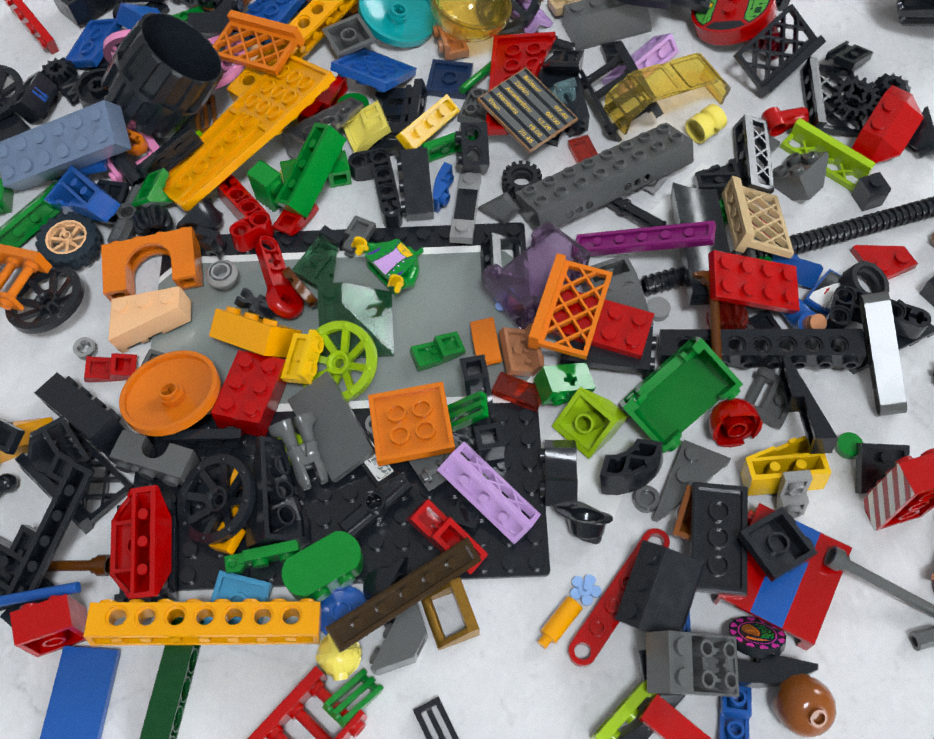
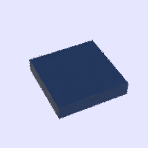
M433 59L426 85L428 96L444 97L448 94L450 98L465 100L469 90L462 94L459 91V87L472 77L473 63Z

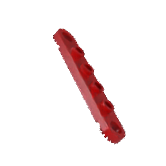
M653 528L644 534L570 643L568 656L574 665L579 667L591 665L618 626L620 621L615 620L641 543L643 540L648 541L650 537L657 536V538L662 540L663 546L669 548L670 540L663 530ZM580 644L587 646L590 651L589 658L579 659L575 655V647Z

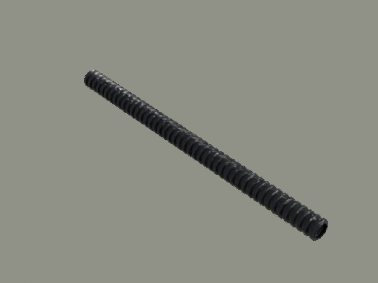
M934 196L863 215L862 217L851 218L843 222L830 224L829 226L811 229L796 235L793 234L789 238L794 254L799 255L814 249L817 250L820 247L824 248L845 242L846 240H852L853 238L864 237L872 233L882 232L910 224L911 222L914 223L934 217ZM754 249L757 258H764L766 256L771 258L772 256L771 253ZM677 266L676 269L670 268L669 271L665 269L662 273L658 271L655 275L653 273L648 276L643 275L641 278V287L647 296L652 295V293L657 294L659 291L664 292L666 289H676L679 285L682 287L686 285L682 266Z

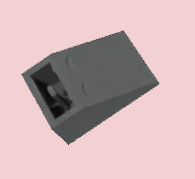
M626 254L591 266L613 272L606 300L650 312L637 273ZM598 276L590 279L595 288L603 285L606 278ZM586 282L580 283L585 293L590 291Z
M670 630L646 632L647 693L739 697L737 643L735 636Z

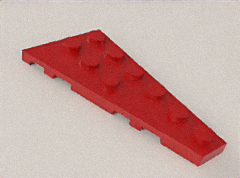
M556 32L494 35L489 91L525 67L537 78L556 39ZM487 111L488 136L508 135L509 132Z

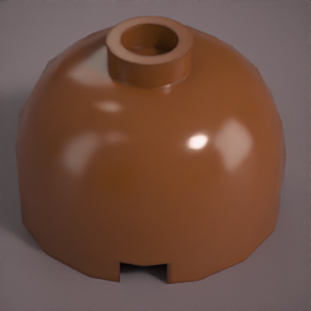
M807 674L793 675L780 684L779 688L781 690L777 698L774 696L773 708L776 717L785 728L797 736L807 738L820 736L830 729L836 717V702L826 685Z

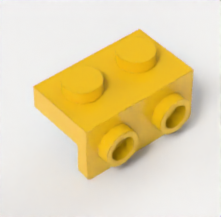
M310 329L308 334H293L280 377L284 382L311 385L313 376L317 373L320 353L324 349V339L315 329Z

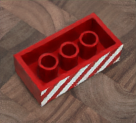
M934 448L923 452L920 457L912 458L909 455L900 458L895 462L896 466L886 471V476L876 482L877 486L867 491L868 495L861 501V504L875 531L923 517L934 508Z

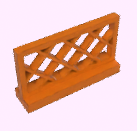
M230 10L227 14L229 23L215 41L213 47L218 52L221 60L278 75L296 47L302 48L305 40L296 26ZM233 29L239 31L238 34L229 37ZM250 35L256 36L245 42V37ZM238 40L242 41L241 44H238L233 47L231 46V43L236 42ZM265 40H272L271 43L261 45V42ZM258 44L259 48L248 52V47ZM283 44L288 45L286 48L278 50V46H281ZM228 45V49L219 52L221 47ZM275 48V53L267 56L264 55V52ZM241 50L245 51V53L242 55H239L237 57L234 56V53L239 52ZM261 54L262 58L255 61L250 60V58ZM278 59L274 67L267 65L268 62Z
M557 253L528 337V348L538 350L539 347L586 360L613 272L566 260V255ZM568 270L579 271L582 277L571 282L567 276ZM595 276L606 278L605 283L596 288L590 279ZM586 282L590 291L580 295L574 286ZM571 289L575 298L564 302L560 296L561 292ZM594 295L598 305L588 309L583 299ZM579 302L584 311L573 316L568 306ZM564 309L569 318L557 323L553 315ZM588 316L592 324L582 330L576 320ZM572 323L577 332L566 337L561 328ZM557 330L562 340L555 343L545 340L547 334ZM581 337L585 343L584 350L573 348L569 342Z

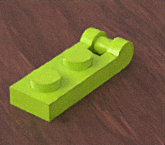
M647 680L635 686L591 735V739H617L620 736L621 732L618 730L625 721L628 724L631 723L640 713L637 707L645 699L656 695L647 693Z

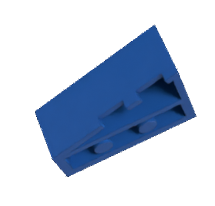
M73 165L69 167L44 198V201L64 214H68V212L79 213L86 218L89 217L92 220L106 223L116 214L117 209L121 205L96 182Z

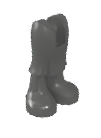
M314 411L299 414L292 419L303 441L302 444L298 445L291 418L268 427L272 437L282 439L287 449L286 455L291 460L296 480L303 491L311 489L310 479L307 474L308 470H314L320 485L328 482V472L319 453L318 441H315L313 424L316 422Z

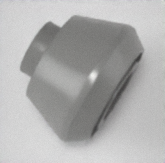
M228 260L213 262L205 273L207 282L219 290L232 288L238 276L236 265Z

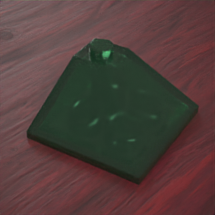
M343 282L318 284L319 327L332 321L352 322L363 328L371 336L375 343L378 357L394 356L391 291ZM342 331L328 335L336 348L340 350ZM352 332L350 333L349 353L361 341ZM324 345L321 356L328 357L330 352ZM365 350L357 358H366Z

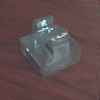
M575 77L555 83L549 89L563 104L565 103L564 94L569 96L570 101L576 99L575 87L577 83Z

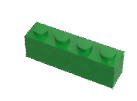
M315 122L274 202L287 211L307 218L347 139L332 126Z

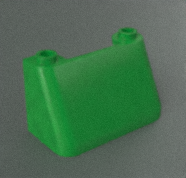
M694 336L620 401V404L652 441L663 442V453L668 450L672 452L682 443L680 438L684 430L719 400L727 398L730 401L741 392L739 388L744 384L702 338Z

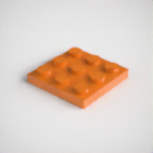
M443 381L368 395L378 466L453 453L456 450Z

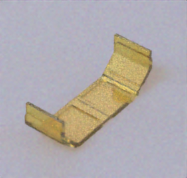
M694 53L673 59L668 63L652 65L627 74L624 80L618 82L607 93L604 109L621 132L626 135L631 121L652 102L705 86L721 105L729 94L731 87L701 53Z

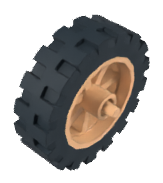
M68 212L65 215L60 213L54 219L51 217L47 220L48 223L43 224L39 228L41 230L40 233L36 234L37 242H35V246L38 249L37 251L51 265H64L75 271L80 270L84 265L87 267L91 264L90 261L98 257V251H101L100 242H103L102 236L92 219L86 218L79 213L75 214L74 212Z

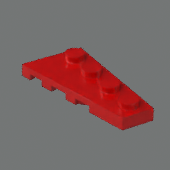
M4 0L16 17L25 25L29 33L36 37L42 49H47L52 55L59 52L54 38L22 0Z

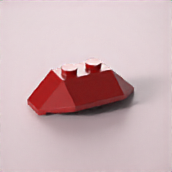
M892 85L882 96L851 149L876 164L900 156L924 118L913 94Z
M151 485L131 488L127 494L128 497L111 520L110 576L130 600L157 597L171 573L172 517L159 486Z

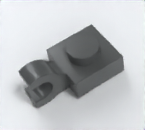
M356 215L344 232L345 238H348L343 245V249H346L344 255L351 258L356 255V247H351L355 237H362L367 242L369 241L376 229L374 222Z

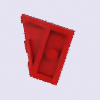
M855 245L850 251L858 262L868 261L877 265L884 272L888 280L913 270L918 265L905 246Z

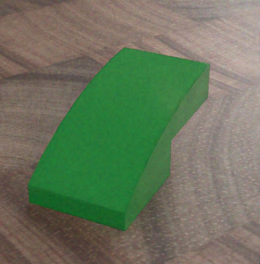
M455 331L435 336L433 342L411 346L409 352L417 371H422L449 362L465 354L466 350L458 332Z

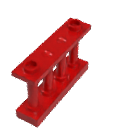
M315 666L248 739H289L283 733L285 730L283 727L290 719H296L315 739H333L304 710V704L311 697H318L324 703L332 696L325 688V681L328 679L325 674ZM337 702L333 708L335 709L341 703ZM345 709L340 715L344 717L349 711ZM360 709L334 739H349L351 736L356 738L366 727L365 720L368 717Z

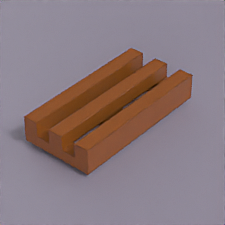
M214 94L210 96L203 107L205 128H202L201 111L195 117L198 134H203L210 127L208 104H211L213 123L218 119Z

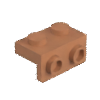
M435 17V26H432L434 38H438L439 53H443L445 60L469 56V49L459 21L442 25L440 18Z
M530 323L525 329L503 327L499 331L507 375L533 377L544 366V356L541 352V347L538 350L528 348V337L533 323Z

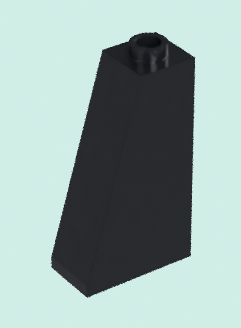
M541 68L537 79L578 118L575 123L564 130L567 136L570 138L588 131L590 115L579 74L556 72Z

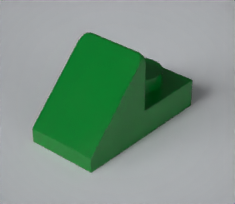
M164 168L149 173L131 205L138 208H147L150 205L153 207L161 205L162 207L172 203L168 195L163 191L166 186L165 182L170 174Z

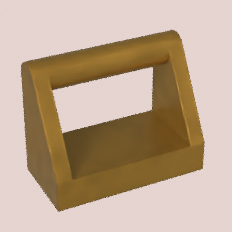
M460 577L453 579L421 600L438 650L480 635L478 623ZM453 593L465 629L446 638L433 600Z

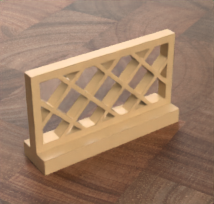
M732 176L722 192V197L735 251L744 253L746 248L750 247L791 259L794 251L778 197L742 186L741 178Z

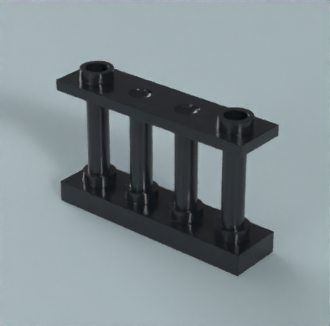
M622 41L614 45L618 51V54L615 55L616 58L588 76L583 69L580 73L582 87L584 90H589L607 123L604 126L610 138L614 136L618 142L622 141L618 130L644 113L652 112L656 118L664 114ZM619 65L621 67L626 65L625 73L595 91L592 85L593 82ZM627 81H635L636 84L632 86V90L604 107L600 100L602 97ZM637 96L644 97L645 100L641 106L614 123L609 116L610 113Z

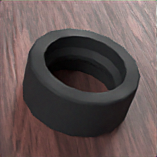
M859 261L843 272L840 278V286L846 285L865 291L859 284L858 275L867 281L872 293L888 291L889 293L890 291L889 282L884 272L877 265L868 261Z

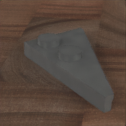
M684 440L652 521L658 522L665 518L681 503L687 485L691 486L693 482L707 483L722 468L728 466L731 458Z

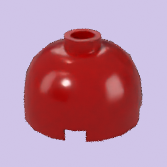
M741 398L721 401L713 407L708 420V427L713 440H716L719 446L729 448L745 444L744 439L749 436L754 439L761 431L763 424L756 408Z

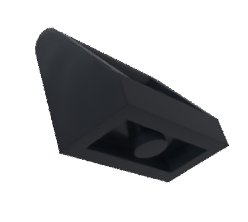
M491 233L480 244L482 283L487 285L523 284L525 281L522 242ZM501 250H513L515 274L502 270Z

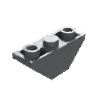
M418 603L399 614L394 623H388L383 633L385 640L380 649L376 648L369 661L372 664L370 669L373 674L379 676L416 663L428 639Z

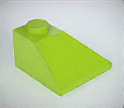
M580 387L552 427L567 440H575L577 449L590 459L617 433L629 416L609 399Z

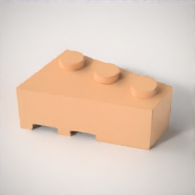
M180 286L111 299L108 341L123 354L129 351V347L139 342L144 344L150 341L149 337L160 332L165 334L190 322V298Z

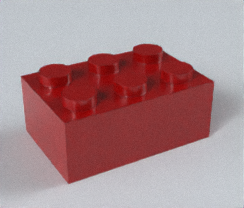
M238 350L211 411L217 427L224 429L227 426H234L242 429L245 434L266 437L268 427L272 422L287 382L280 378L286 360Z

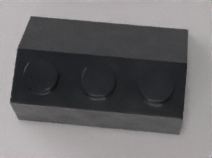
M643 540L615 620L644 632L667 630L682 632L706 563L670 548Z

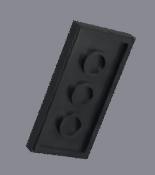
M693 482L691 485L690 557L706 563L696 592L747 596L748 550L737 535L748 527V487Z

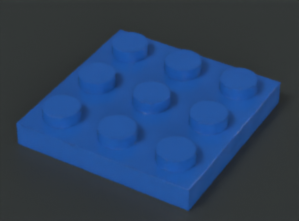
M366 48L359 49L332 61L330 68L331 71L338 73L340 77L356 80L358 84L372 86L378 92H386L414 77L417 69Z

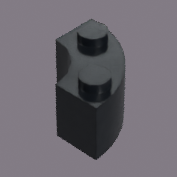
M637 438L634 445L627 451L616 455H605L600 473L602 494L621 495L630 493L651 482L659 473L664 461L663 442Z
M545 440L544 448L539 449V463L544 464L545 481H540V497H545V506L577 507L576 441Z

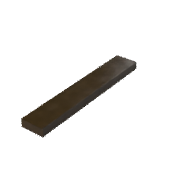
M466 537L330 623L325 629L337 650L341 653L482 560L469 538Z

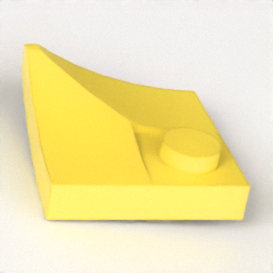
M378 100L361 109L343 126L354 153L368 150L378 140L392 132Z

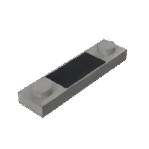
M459 173L449 236L450 243L473 244L481 187V173Z

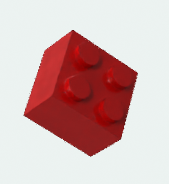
M68 594L61 596L52 595L46 601L22 605L19 610L10 612L14 646L35 657H40L61 650L63 646H73L87 641L84 637L88 615L87 608Z

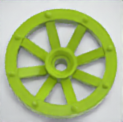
M332 321L316 329L324 339V345L330 352V355L328 357L319 356L318 363L325 364L327 368L316 373L312 381L326 371L333 375L337 385L343 377L347 390L342 392L346 401L350 402L360 396L372 382L377 369V349L373 339L363 328L348 321ZM342 331L340 350L336 348L328 335ZM352 332L361 341L349 353L350 333ZM365 350L366 364L354 363V360ZM351 372H363L360 379L354 384Z

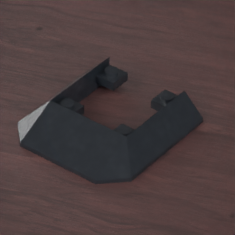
M0 418V451L14 455L25 431ZM57 451L46 475L60 484L38 529L22 524L13 543L0 536V596L39 588L95 473L90 463H85L66 452ZM17 604L1 606L0 611L13 607Z

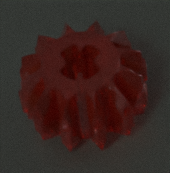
M727 302L719 303L721 329L747 328L749 314L746 306ZM708 308L706 322L710 329V310Z

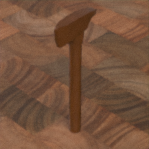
M709 271L694 272L692 277L698 278L708 291L711 349L722 360L719 301L711 300Z

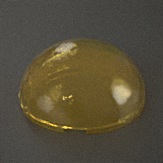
M430 0V9L436 23L450 37L467 43H479L493 38L507 25L511 16L512 3L511 0Z

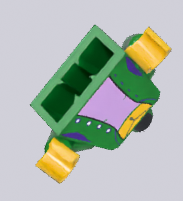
M362 237L354 238L351 247H356L355 253L358 256L365 253L367 268L394 296L401 289L415 286L419 275V261L417 257L424 252L419 242L415 241L406 247L399 239L371 243Z

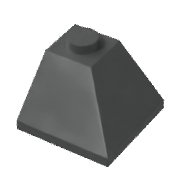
M359 13L322 28L324 36L338 58L376 43V38Z

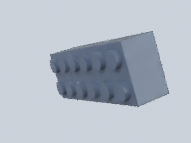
M102 100L1 141L0 174L3 186L24 191L63 176L71 165L81 169L130 150L131 145L121 106Z

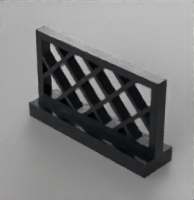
M791 4L734 54L733 57L758 88L755 93L761 98L771 93L817 51L826 40L822 35L817 37L794 5ZM787 13H790L793 17V25L786 24ZM773 26L780 27V37L772 36ZM785 29L793 30V39L785 38ZM799 31H803L808 37L806 41L798 40ZM758 39L766 40V50L758 49ZM772 41L779 42V52L771 51ZM785 43L793 44L792 54L784 53ZM744 52H752V63L744 59L742 56ZM758 54L766 55L765 65L757 64ZM771 56L779 57L778 66H771ZM757 68L765 69V78L762 81L757 76Z
M809 57L800 71L804 104L809 112L808 123L824 133L858 137L863 128L862 120L857 117L855 121H852L850 116L843 121L835 115L838 108L830 111L824 106L825 102L832 106L833 102L830 101L832 93L828 95L822 90L824 86L832 92L834 85L830 83L831 80L837 84L839 80L844 81L838 75L849 76L853 80L855 77L854 70L844 71L836 66L818 64V58ZM820 72H824L829 77L825 79ZM829 118L837 126L827 125V119ZM849 121L856 129H851L846 123Z
M70 426L84 450L89 452L90 460L85 463H90L92 467L105 468L104 477H92L90 483H103L102 494H89V483L81 499L82 504L79 503L72 518V521L87 534L95 528L93 523L122 500L133 486ZM24 453L16 457L15 461L23 472L52 500L60 483L48 477L45 473L36 471ZM120 482L124 486L117 493H107L109 483ZM88 500H101L100 507L92 514L86 509Z

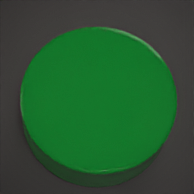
M846 432L837 439L835 449L841 457L854 459L856 458V443H863V441L857 434Z

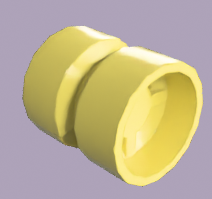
M709 104L700 113H696L686 121L685 129L688 136L695 143L702 144L726 127L727 117L718 105Z

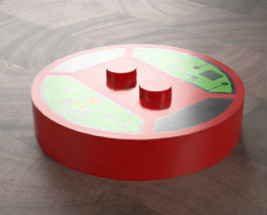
M711 0L707 14L691 10V18L695 33L702 41L713 45H733L755 37L774 20L777 4L776 0Z

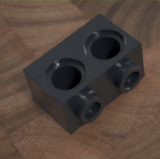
M460 123L459 131H455V144H459V152H456V165H460L461 173H487L490 165L487 123ZM472 135L476 140H469L466 136ZM474 156L477 161H470L467 157Z

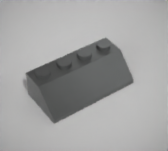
M581 0L563 5L562 25L571 42L575 43V50H584L603 43L614 42L652 31L648 7L629 5L616 0Z

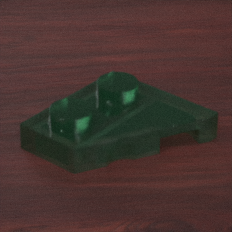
M318 236L292 270L302 281L330 297L338 248Z

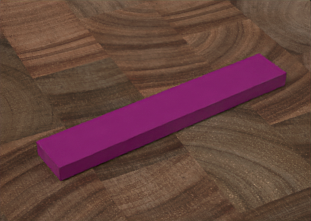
M713 220L577 234L574 254L577 258L714 245L716 224Z

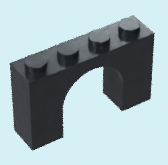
M223 0L220 6L211 12L188 13L187 23L192 25L207 39L218 36L229 23L227 14L230 10L238 12L244 10L243 0ZM233 29L230 35L238 34L239 31Z

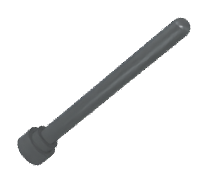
M832 546L825 554V566L834 571L846 570L934 617V605L851 561L846 551L837 546Z

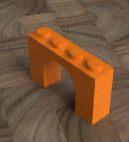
M181 227L177 230L157 232L153 235L137 236L133 239L113 241L109 244L101 245L103 294L110 302L114 298L135 295L134 277L138 266L145 259L161 254L171 257L172 279L182 290L204 286L200 245L192 227Z

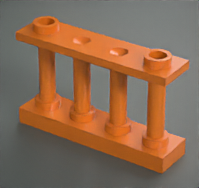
M0 244V265H6L0 273V307L9 311L11 309L23 311L25 307L16 299L17 295L32 273L37 271L48 273L52 265L40 252ZM23 268L7 293L1 292V289L14 270Z

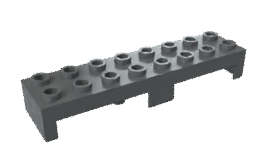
M667 122L660 124L647 132H642L634 138L623 141L610 149L603 150L595 156L586 158L582 162L566 167L556 174L547 176L543 180L527 185L515 192L517 204L521 208L519 214L536 230L544 234L694 162L693 140ZM646 174H649V179L647 181H643L644 176ZM640 179L639 183L634 185L635 181ZM631 183L630 188L624 190L625 185ZM592 201L591 207L586 208V204ZM582 206V210L576 212L577 208ZM572 210L573 214L567 218V212Z

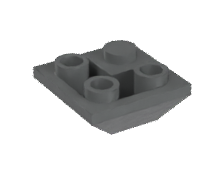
M811 151L804 154L796 152L789 155L782 165L773 169L774 188L792 201L810 200L824 186L829 157L828 152Z

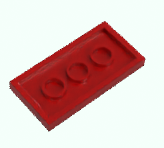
M716 250L708 254L711 300L790 314L800 311L796 266Z
M570 289L560 294L564 302L575 298ZM595 296L583 299L588 309L598 305ZM605 299L591 346L641 360L655 313ZM579 302L568 306L573 316L584 311ZM564 309L553 315L557 323L569 318ZM588 316L576 320L582 330L592 324ZM572 323L561 328L566 337L577 332ZM557 330L550 333L553 335L560 336ZM581 337L574 339V341L584 343Z

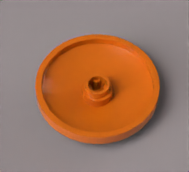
M182 350L159 355L140 366L124 384L119 397L121 415L133 430L143 435L167 436L183 431L201 420L215 404L221 387L219 373L213 362L198 352Z

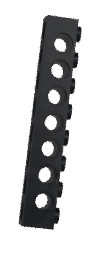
M660 329L658 338L659 366L694 336L702 338L711 348V330ZM721 329L722 361L727 367H742L744 369L767 367L769 369H776L780 367L782 357H790L796 369L805 367H818L820 369L844 367L846 369L860 367L866 357L863 329ZM781 348L787 349L789 352L782 351ZM730 349H737L739 352H733ZM756 349H762L764 352H759Z

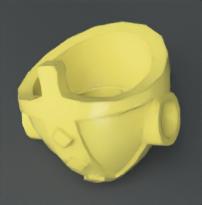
M327 633V636L320 642L317 649L316 662L325 674L333 678V681L348 679V676L358 668L363 650L359 642H356L340 653Z

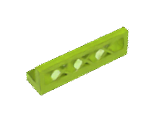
M801 118L795 122L791 133L779 147L789 154L796 152L804 154L811 151L828 152L827 164H834L838 167V170H831L827 167L825 176L853 192L857 182L855 184L847 180L846 176L852 175L857 179L868 176L876 164ZM794 140L801 144V147L795 148L789 143Z

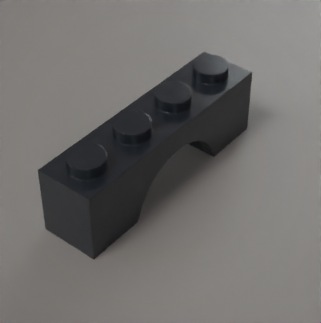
M485 355L461 358L460 374L465 397L478 391L486 393L489 417L471 424L477 454L484 461L504 458L505 444L500 422L497 420L493 405ZM481 408L472 411L471 414L481 410Z

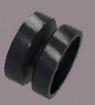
M97 68L88 71L76 82V96L83 108L105 100L104 96L108 95L109 91L101 88V80L107 68Z

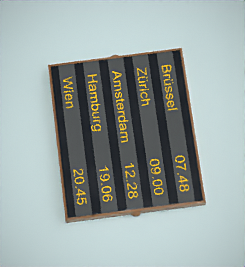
M526 67L480 96L477 100L529 154L550 139L555 138L557 134L578 120Z

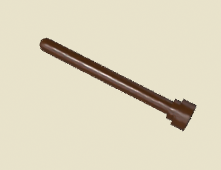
M97 555L91 560L51 561L47 571H90L96 576H109L110 555Z

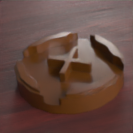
M289 266L282 271L283 276L291 282L293 288L311 307L314 308L320 302Z

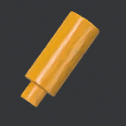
M567 596L540 630L542 636L537 643L544 649L550 643L556 644L583 610L582 606L573 598Z

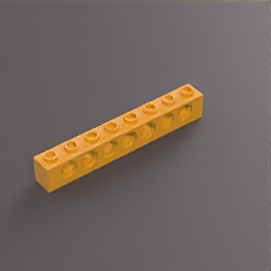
M312 0L288 24L298 27L305 40L302 48L296 47L292 55L303 59L324 37L322 28L338 22L358 0ZM283 44L281 46H278V50H282L286 48L288 45ZM275 48L264 52V55L267 56L275 53ZM259 54L253 61L262 58L261 54ZM278 59L268 62L267 65L272 66ZM246 67L226 88L233 102L265 72Z
M279 598L273 599L271 602H259L256 599H245L243 602H231L228 599H217L214 602H203L199 599H188L186 602H174L170 599H160L157 602H145L140 599H132L129 602H116L115 600L104 599L100 603H90L84 637L90 646L320 644L321 603L309 598L301 599L299 602H288L285 599ZM295 616L299 618L295 624L285 623L289 617ZM126 617L122 624L114 625L117 619ZM155 617L151 624L143 625L147 618ZM184 617L180 624L171 625L174 619ZM206 617L213 618L207 625L200 624L201 620ZM233 617L242 618L238 624H228ZM261 617L271 618L266 624H257Z

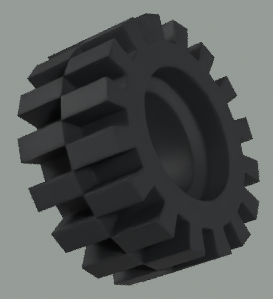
M519 160V164H516L515 161L512 162V166L508 164L506 170H503L502 175L503 193H508L515 200V192L527 185H532L542 180L540 168L536 169L537 165L535 164L530 166V161H526V164H523V160ZM522 178L529 180L530 183L518 185L513 181Z

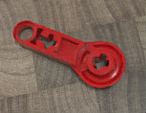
M263 235L255 245V251L267 286L266 302L275 314L288 319L297 318L304 309L303 298L293 288L291 282L282 274L286 266L278 242L271 236ZM262 244L268 245L272 250L264 248Z

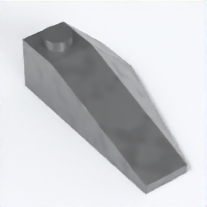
M349 97L284 129L281 134L287 154L294 159L297 158L315 122L328 124L338 132L364 107L363 102Z

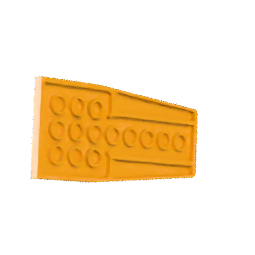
M292 54L278 75L265 72L200 136L204 144L168 172L170 175L165 182L166 186L163 191L174 204L187 212L268 141L274 136L281 134L284 127L298 118L299 114L307 106L311 105L321 92L330 87V84L336 79L333 73Z

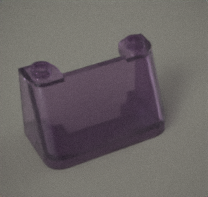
M549 221L541 227L538 226L531 234V246L502 268L498 264L489 265L482 273V283L520 329H525L530 323L534 322L557 253L566 255V260L587 266L589 264L591 252ZM569 269L567 276L572 282L580 278L581 274L579 271Z

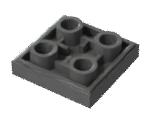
M472 87L469 90L458 114V122L486 123L487 110L477 100L480 96L487 93L488 90Z

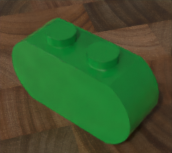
M343 531L331 533L286 559L282 568L284 585L298 601L304 598L313 599L316 602L325 600L331 595V591L340 586L341 588L349 586L355 581V577L360 575L364 565V558L359 543L349 533Z

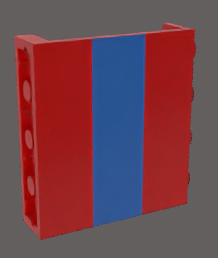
M761 503L758 504L754 511L749 509L748 527L775 510ZM796 521V525L812 541L818 553L799 568L771 582L748 552L747 596L716 594L713 604L717 605L720 600H723L798 638L796 646L807 651L815 645L843 571H834L824 565L825 554L832 546H837L846 551L849 556L852 547Z

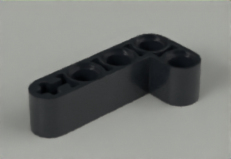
M383 148L352 153L348 158L352 179L358 182L374 179L384 227H401L403 224L401 204L388 151Z
M846 285L836 288L827 303L824 314L827 320L825 329H845L850 320L862 324L859 296L869 294L870 292ZM890 299L896 335L908 339L919 338L931 323L930 314L922 308Z

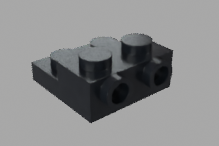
M783 507L743 529L737 535L771 582L799 568L818 553L812 541L802 533L796 525L795 519Z

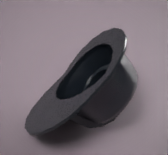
M577 501V507L554 506L556 512L568 519L570 533L582 541L592 544H599L601 542L606 524L613 521V516L599 511L580 501Z

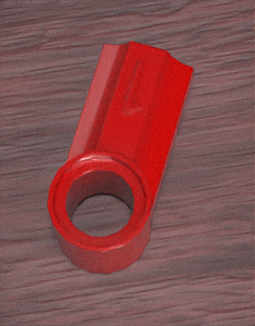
M771 107L762 113L761 119L767 121L768 134L773 137L781 135L787 129L793 128L799 118L809 122V112L806 107L782 111L778 107Z

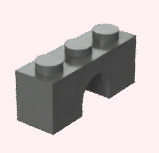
M124 429L109 455L118 470L125 473L135 471L148 480L158 478L172 487L182 486L190 471L200 461L194 450L169 443L167 450L160 457L149 458L154 446L147 436Z

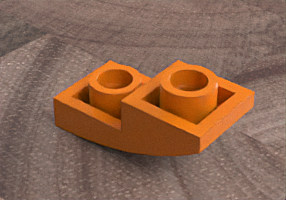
M494 317L470 322L476 356L484 354L487 365L502 362Z

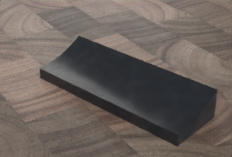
M673 182L670 200L675 224L713 220L716 224L714 245L679 248L689 306L709 305V295L706 286L702 285L698 278L692 277V273L709 271L708 254L713 250L730 253L717 189H698ZM719 301V304H733Z

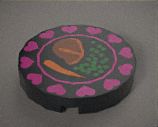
M741 617L734 619L729 624L727 636H735L737 651L747 656L767 658L768 654H774V657H776L785 650L786 634L784 631L757 617Z

